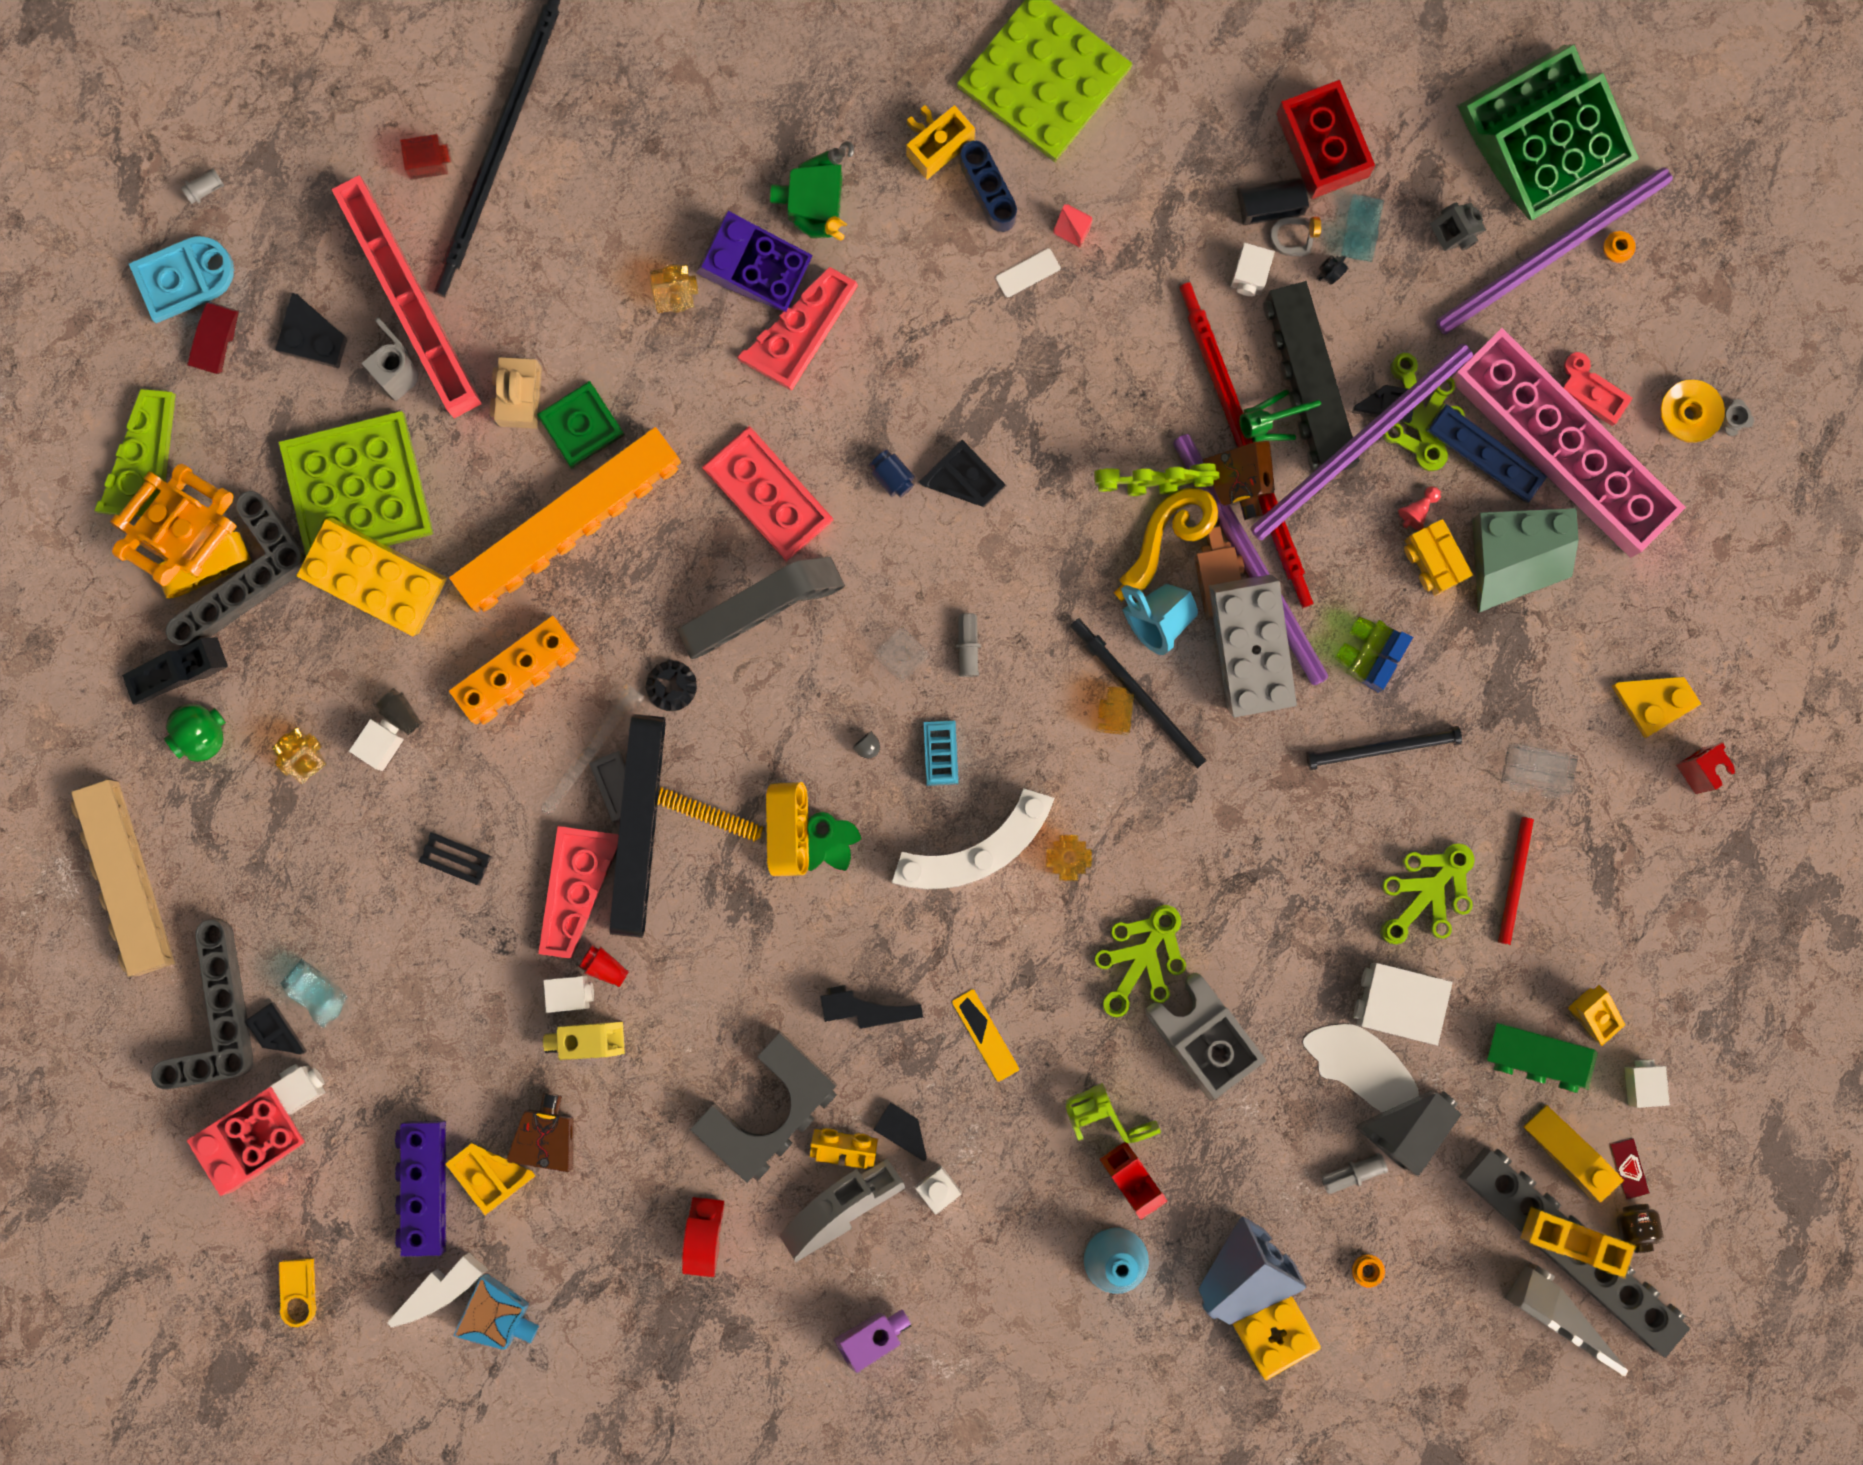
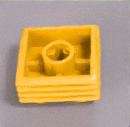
M1293 1296L1232 1323L1259 1373L1265 1380L1272 1378L1321 1348ZM1272 1327H1276L1278 1330L1283 1329L1284 1331L1280 1334L1281 1339L1277 1342L1274 1339L1268 1340V1337L1272 1335L1270 1330Z

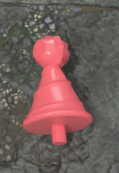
M1429 486L1424 492V498L1400 508L1398 513L1405 520L1402 525L1405 528L1412 526L1416 530H1422L1427 512L1429 511V505L1439 501L1441 491L1437 487Z

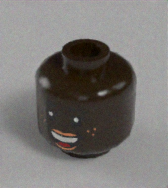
M1649 1204L1623 1207V1213L1617 1216L1620 1240L1634 1245V1253L1654 1251L1653 1245L1663 1240L1659 1212L1650 1209Z

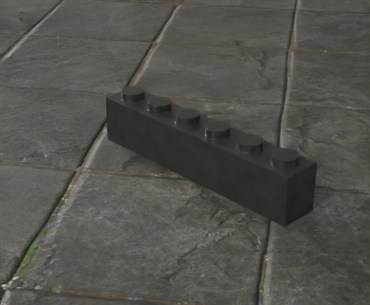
M1307 281L1270 290L1266 297V302H1263V308L1267 320H1272L1275 331L1272 332V339L1275 349L1281 350L1284 361L1281 362L1283 377L1285 380H1290L1293 390L1289 393L1292 407L1316 400L1321 401L1320 406L1300 412L1301 421L1298 422L1301 438L1303 440L1307 439L1310 451L1307 452L1309 466L1311 470H1317L1348 443L1353 436ZM1359 457L1352 461L1342 471L1355 468V466L1360 462Z

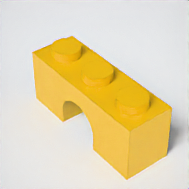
M1533 1207L1530 1208L1520 1237L1534 1245L1569 1256L1623 1278L1626 1276L1635 1246Z

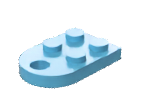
M202 236L188 238L129 263L149 314L156 324L219 297L228 289L234 275V265L228 251L217 241ZM216 255L222 256V266L217 270H210L208 268L209 259Z

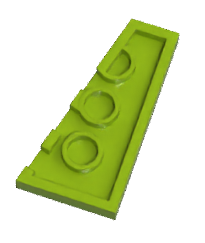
M140 389L126 426L128 429L123 443L119 444L115 455L117 456L111 474L108 473L104 484L106 488L101 501L97 502L95 512L119 515L144 484L143 478L149 471L166 482L176 394L168 391ZM158 490L152 493L135 517H141L160 493Z

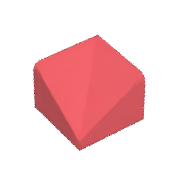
M1064 204L1055 225L1054 234L1081 247L1091 228L1093 218L1068 204Z

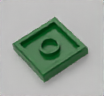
M591 381L537 414L571 469L625 435Z

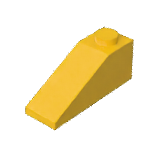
M1545 1105L1523 1126L1591 1200L1601 1203L1624 1181L1606 1160L1548 1105Z

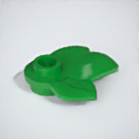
M819 812L812 815L808 819V870L813 871L825 861L838 870L846 871L851 861L849 845L855 844L862 839L857 827L847 820L836 821L829 813ZM820 822H824L828 826V831L825 834H820L817 831V826Z

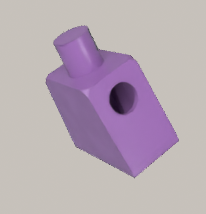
M902 1309L888 1318L884 1314L877 1313L833 1340L848 1367L857 1373L898 1347L901 1343L897 1335L912 1327ZM881 1329L882 1338L878 1342H874V1332Z

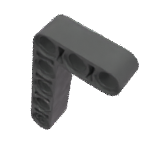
M254 491L242 493L237 499L236 509L266 554L172 618L166 626L167 638L172 643L185 647L200 638L212 637L297 577L306 558L305 551L271 502ZM255 501H260V510L256 514L250 515V505ZM277 526L279 529L277 537L268 541V530ZM290 552H295L297 555L295 563L291 566H285L284 559L286 555ZM269 570V581L260 585L258 582L260 573ZM242 588L244 592L242 600L238 603H233V592ZM211 607H216V618L207 622V610ZM189 625L190 635L187 639L181 640L179 637L181 628Z
M832 557L799 560L779 569L677 629V632L690 659H696L715 650L799 601L827 597L843 589L845 584Z
M223 920L203 921L198 925L195 934L213 1051L158 1062L152 1069L151 1079L153 1084L162 1090L243 1076L253 1067L254 1058L249 1027L245 1022L247 1014L234 932L229 923ZM213 926H217L220 930V938L216 943H213L209 938V931ZM218 958H222L225 962V970L221 975H218L214 970V963ZM224 989L230 994V1002L226 1007L222 1006L219 1002L220 992ZM227 1022H232L236 1029L235 1035L231 1039L227 1038L224 1034V1027ZM232 1054H236L241 1061L237 1071L232 1070L229 1065V1059ZM201 1059L209 1067L205 1077L201 1076L197 1071V1065ZM169 1065L176 1071V1078L172 1083L165 1076V1071Z

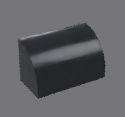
M1301 178L1236 189L1243 226L1280 220L1287 217L1303 216L1309 207L1306 188Z

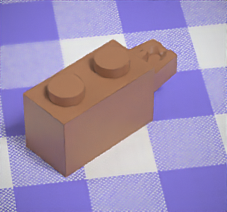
M1220 526L1214 527L1206 536L1208 546H1203L1202 553H1198L1194 558L1206 620L1214 619L1209 586L1241 580L1240 574L1244 573L1242 555H1236L1235 547H1231L1230 542H1223Z

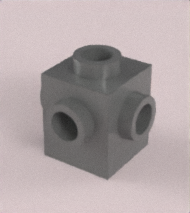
M1457 202L1444 208L1441 211L1442 215L1430 223L1444 251L1459 247L1462 251L1475 245L1478 242L1477 236L1486 231L1482 223L1483 217L1472 203L1459 205Z

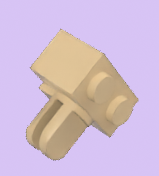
M498 358V367H494L492 372L493 386H496V398H491L490 415L494 417L495 422L500 427L538 428L537 414L539 413L542 367L537 359Z

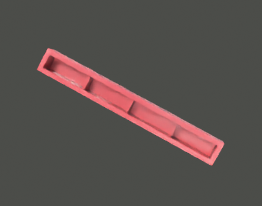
M358 175L331 189L446 410L453 418H456L481 405L482 402L367 184Z

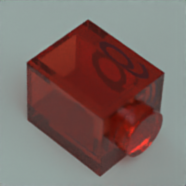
M438 134L400 140L404 169L411 180L448 174L447 163H451V153L449 145L443 144Z

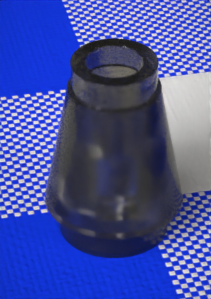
M395 688L390 690L375 704L380 710L378 713L404 731L408 736L422 724L403 692L399 693Z

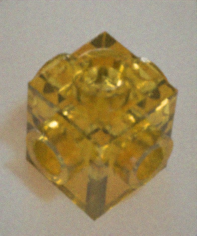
M670 264L662 269L650 270L651 288L657 314L670 311L683 312L688 308L695 307L693 295L699 294L696 275H689L687 264Z
M298 727L290 733L281 736L277 743L272 746L278 758L274 761L276 766L286 776L292 775L301 785L327 765L319 751L322 748L321 743L312 733L305 735Z
M1059 835V841H1053L1052 848H1046V868H1051V875H1059V881H1078V875L1086 874V868L1092 867V849L1086 848V841H1078V835ZM1071 851L1075 854L1076 859L1074 863L1069 864L1064 861L1065 852Z

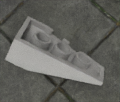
M1525 1265L1505 1299L1625 1376L1628 1370L1563 1289L1552 1282L1555 1276L1540 1266L1533 1270Z

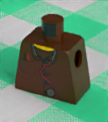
M1269 441L1253 442L1202 459L1203 464L1216 465V471L1219 472L1220 478L1213 480V486L1223 506L1240 504L1244 520L1263 516L1258 498L1272 494L1275 490Z
M543 1093L540 1111L530 1109L524 1111L508 1154L507 1162L562 1172L573 1170L574 1118L559 1114L561 1095Z

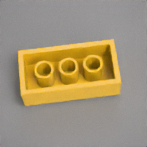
M334 518L325 519L297 574V577L411 636H416L420 633L448 579L440 573Z

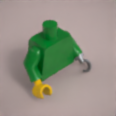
M849 141L843 142L839 149L833 148L799 164L797 168L790 171L789 186L771 184L770 203L788 205L789 221L793 222L797 229L812 239L834 237L839 241L844 239V235L838 231L841 226H847V223L839 218L843 177L842 165L839 163L842 162L847 147L849 149L848 157H852L854 154V146Z

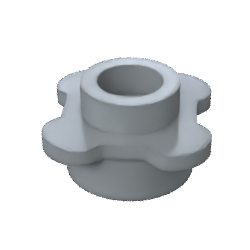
M1736 399L1732 402L1731 406L1725 408L1723 421L1726 427L1725 433L1729 436H1735L1740 429L1744 427L1750 428L1754 424V417L1743 400ZM1733 415H1736L1738 419L1733 420Z

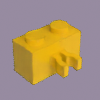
M926 105L920 108V113L926 118L927 128L923 123H917L912 116L907 119V125L913 131L920 133L906 144L907 158L926 180L957 156L967 142L975 139V127L955 105L935 121Z

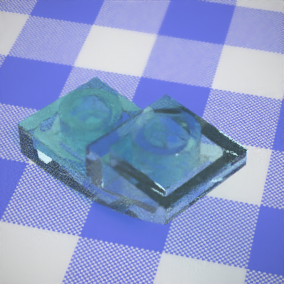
M1356 194L1352 195L1341 256L1345 255L1346 258L1366 262L1373 261L1384 200Z

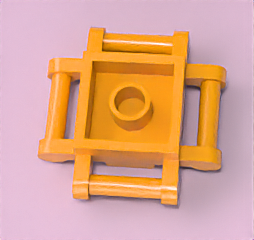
M183 463L178 464L174 468L172 478L168 483L149 471L143 478L144 484L119 515L115 514L109 521L114 527L126 534L124 539H120L115 543L112 554L120 560H128L153 576L155 582L162 586L168 585L180 570L198 578L203 571L201 568L227 533L231 535L237 527L232 521L223 516L233 501V494L224 488L218 489L193 474L192 469ZM187 484L212 499V504L206 507L195 498L183 492L182 489ZM158 490L160 493L134 526L130 524L152 493ZM141 545L167 562L159 565L136 551V548Z

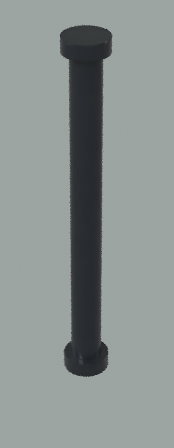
M1453 726L1448 731L1321 753L1308 751L1306 752L1309 770H1316L1317 766L1430 746L1453 743L1454 746L1461 745L1462 735L1459 726Z

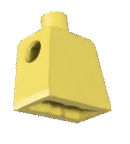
M623 1022L557 1027V1033L544 1035V1052L558 1053L559 1060L602 1058L625 1054Z

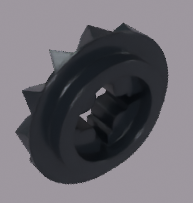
M668 660L656 664L648 674L645 688L649 700L656 707L665 711H678L688 706L694 699L697 691V681L693 671L682 662ZM678 673L676 684L683 689V692L672 690L664 698L666 687L659 680L670 681Z

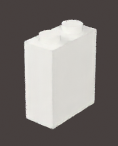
M1371 963L1370 968H1365L1362 975L1361 986L1365 987L1362 1000L1358 999L1355 1005L1354 1018L1358 1019L1356 1026L1438 1046L1453 982L1379 963Z

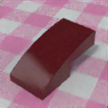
M212 302L206 303L195 332L188 366L214 374L222 373L228 342H232L234 338L238 310Z

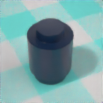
M885 450L869 464L872 470L871 475L890 497L898 495L901 498L914 487L911 481L915 476L895 453L891 454L888 450Z

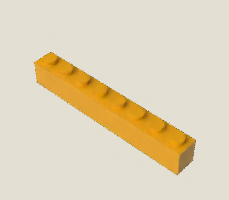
M655 426L458 570L449 579L474 611H488L499 602L497 598L506 591L511 593L524 584L523 579L532 572L538 574L550 565L549 560L556 554L564 555L573 549L576 545L574 541L582 535L590 536L602 526L600 522L608 516L613 518L621 514L627 508V502L634 497L640 499L647 495L653 489V483L660 478L666 480L678 471L677 466L681 464L679 457Z

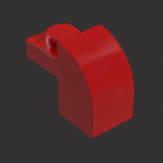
M1123 1142L1099 1159L1140 1220L1168 1202L1128 1143Z
M692 1197L684 1235L682 1274L715 1278L720 1250V1231L725 1208L724 1200Z

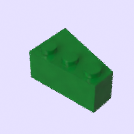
M1497 1023L1487 1061L1495 1064L1493 1070L1513 1075L1514 1069L1527 1073L1525 1079L1545 1084L1546 1078L1559 1082L1558 1088L1578 1093L1579 1088L1589 1090L1598 1052L1595 1049Z

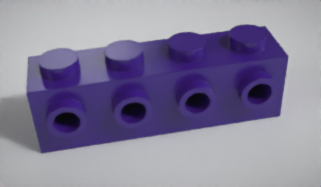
M407 1121L400 1124V1129L396 1130L395 1135L396 1149H400V1162L396 1163L395 1168L396 1181L400 1182V1195L396 1196L395 1201L396 1214L400 1215V1228L396 1229L395 1244L396 1248H400V1256H440L446 1252V1121Z

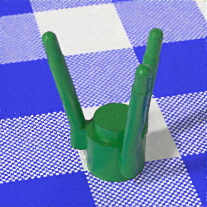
M1287 389L1254 407L1244 409V414L1240 416L1241 431L1246 438H1252L1253 442L1294 441L1296 439L1294 434L1267 433L1273 427V420L1321 405V401L1316 400L1272 414L1268 411H1263V409L1289 394Z

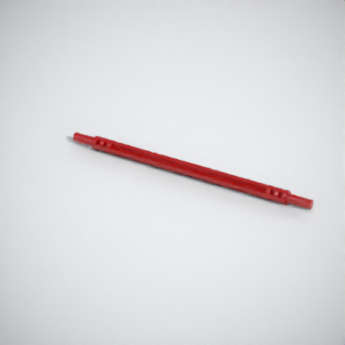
M1191 282L1184 283L1179 286V289L1189 312L1187 318L1191 324V329L1201 350L1237 447L1253 443L1252 438H1246L1241 431L1240 416L1244 413L1215 340L1210 322L1207 319L1206 312L1201 310ZM1274 493L1258 498L1263 515L1278 503ZM1284 521L1271 532V536L1279 559H1281L1283 569L1286 572L1287 580L1292 581L1301 607L1304 609L1314 605V602L1303 576L1306 574L1305 570L1302 567L1297 549Z

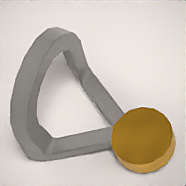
M1287 217L1279 220L1270 231L1271 245L1282 255H1308L1314 238L1320 237L1321 219L1320 217H1311L1310 220L1305 217ZM1287 224L1305 225L1309 230L1306 245L1293 248L1284 247L1278 241L1277 233L1279 228Z

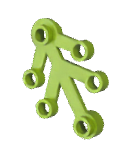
M1410 353L1397 355L1390 366L1392 375L1396 379L1402 380L1404 388L1410 389L1417 383L1414 374L1418 368L1416 358ZM1407 360L1411 368L1408 370L1403 369L1400 362ZM1451 377L1444 381L1449 384L1450 390L1443 391L1440 386L1437 387L1427 406L1424 407L1422 400L1414 407L1412 421L1405 423L1417 430L1420 441L1404 434L1402 426L1398 423L1391 427L1398 431L1397 438L1390 437L1388 431L1383 434L1386 442L1396 443L1416 454L1418 465L1426 471L1441 469L1448 459V451L1445 444L1434 438L1425 429L1437 414L1445 398L1454 391L1455 381ZM1451 406L1464 416V411L1460 407ZM1428 450L1437 452L1438 457L1436 460L1428 457Z
M1209 463L1192 465L1190 470L1183 467H1171L1165 469V473L1152 471L1151 469L1133 470V476L1120 477V470L1115 468L1094 471L1095 485L1098 486V491H1116L1117 484H1127L1128 496L1146 495V488L1159 485V494L1171 495L1174 492H1178V486L1194 483L1195 487H1208L1214 485L1213 480L1220 478L1219 472L1216 471V465Z
M1452 844L1445 849L1443 854L1421 855L1417 852H1412L1405 855L1403 866L1410 872L1419 871L1422 867H1442L1434 877L1399 879L1398 877L1391 876L1384 879L1382 890L1389 896H1395L1401 892L1421 891L1398 919H1389L1382 924L1380 934L1386 943L1392 945L1403 943L1408 937V927L1431 901L1433 923L1430 927L1431 934L1438 939H1445L1450 936L1452 926L1446 917L1444 885L1451 877H1453L1455 898L1451 903L1452 910L1459 915L1471 912L1473 902L1467 894L1466 873L1473 868L1475 858L1468 846ZM1457 853L1461 854L1464 858V862L1460 866L1456 865L1453 860ZM1411 856H1415L1419 861L1416 868H1411L1408 864V859ZM1390 880L1396 881L1398 885L1395 892H1390L1387 888V883ZM1460 899H1464L1467 902V908L1464 911H1460L1457 907V902ZM1439 923H1443L1446 926V932L1443 935H1439L1436 932V926ZM1395 925L1401 929V934L1398 938H1394L1390 933L1391 928Z
M1161 905L1151 912L1149 919L1129 924L1119 922L1111 928L1112 938L1119 942L1126 941L1130 935L1149 931L1151 933L1143 944L1111 952L1101 950L1096 953L1094 961L1100 969H1109L1113 964L1135 959L1117 990L1108 993L1104 997L1103 1008L1108 1015L1121 1017L1127 1013L1130 1005L1127 997L1145 967H1147L1152 986L1150 989L1151 999L1157 1003H1163L1168 1000L1170 991L1164 984L1156 949L1162 939L1169 957L1166 962L1167 971L1172 975H1180L1186 969V962L1180 955L1175 935L1181 927V916L1174 907ZM1162 915L1169 916L1171 923L1168 927H1162L1159 924V918ZM1118 926L1126 928L1127 934L1124 938H1118L1115 935V929ZM1103 953L1110 956V963L1107 966H1102L1098 961L1099 956ZM1174 959H1178L1182 963V968L1178 972L1173 971L1170 967L1171 961ZM1157 987L1164 988L1166 994L1163 999H1157L1154 996V990ZM1119 998L1121 1000L1120 1009L1112 1010L1110 1008L1111 999Z

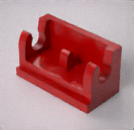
M1723 742L1703 747L1676 764L1695 794L1717 790L1723 786L1720 776L1715 771L1717 765H1724L1730 775L1735 773L1732 761L1723 750L1726 748Z

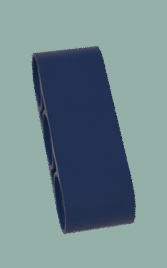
M976 140L967 142L961 149V170L992 229L997 232L1009 231L1016 222V203L986 145ZM977 154L983 160L978 164H971L966 158L969 155ZM990 181L993 182L997 186V188L993 191L987 192L984 191L980 187V185L984 182ZM998 209H1006L1011 215L1007 219H999L994 213Z

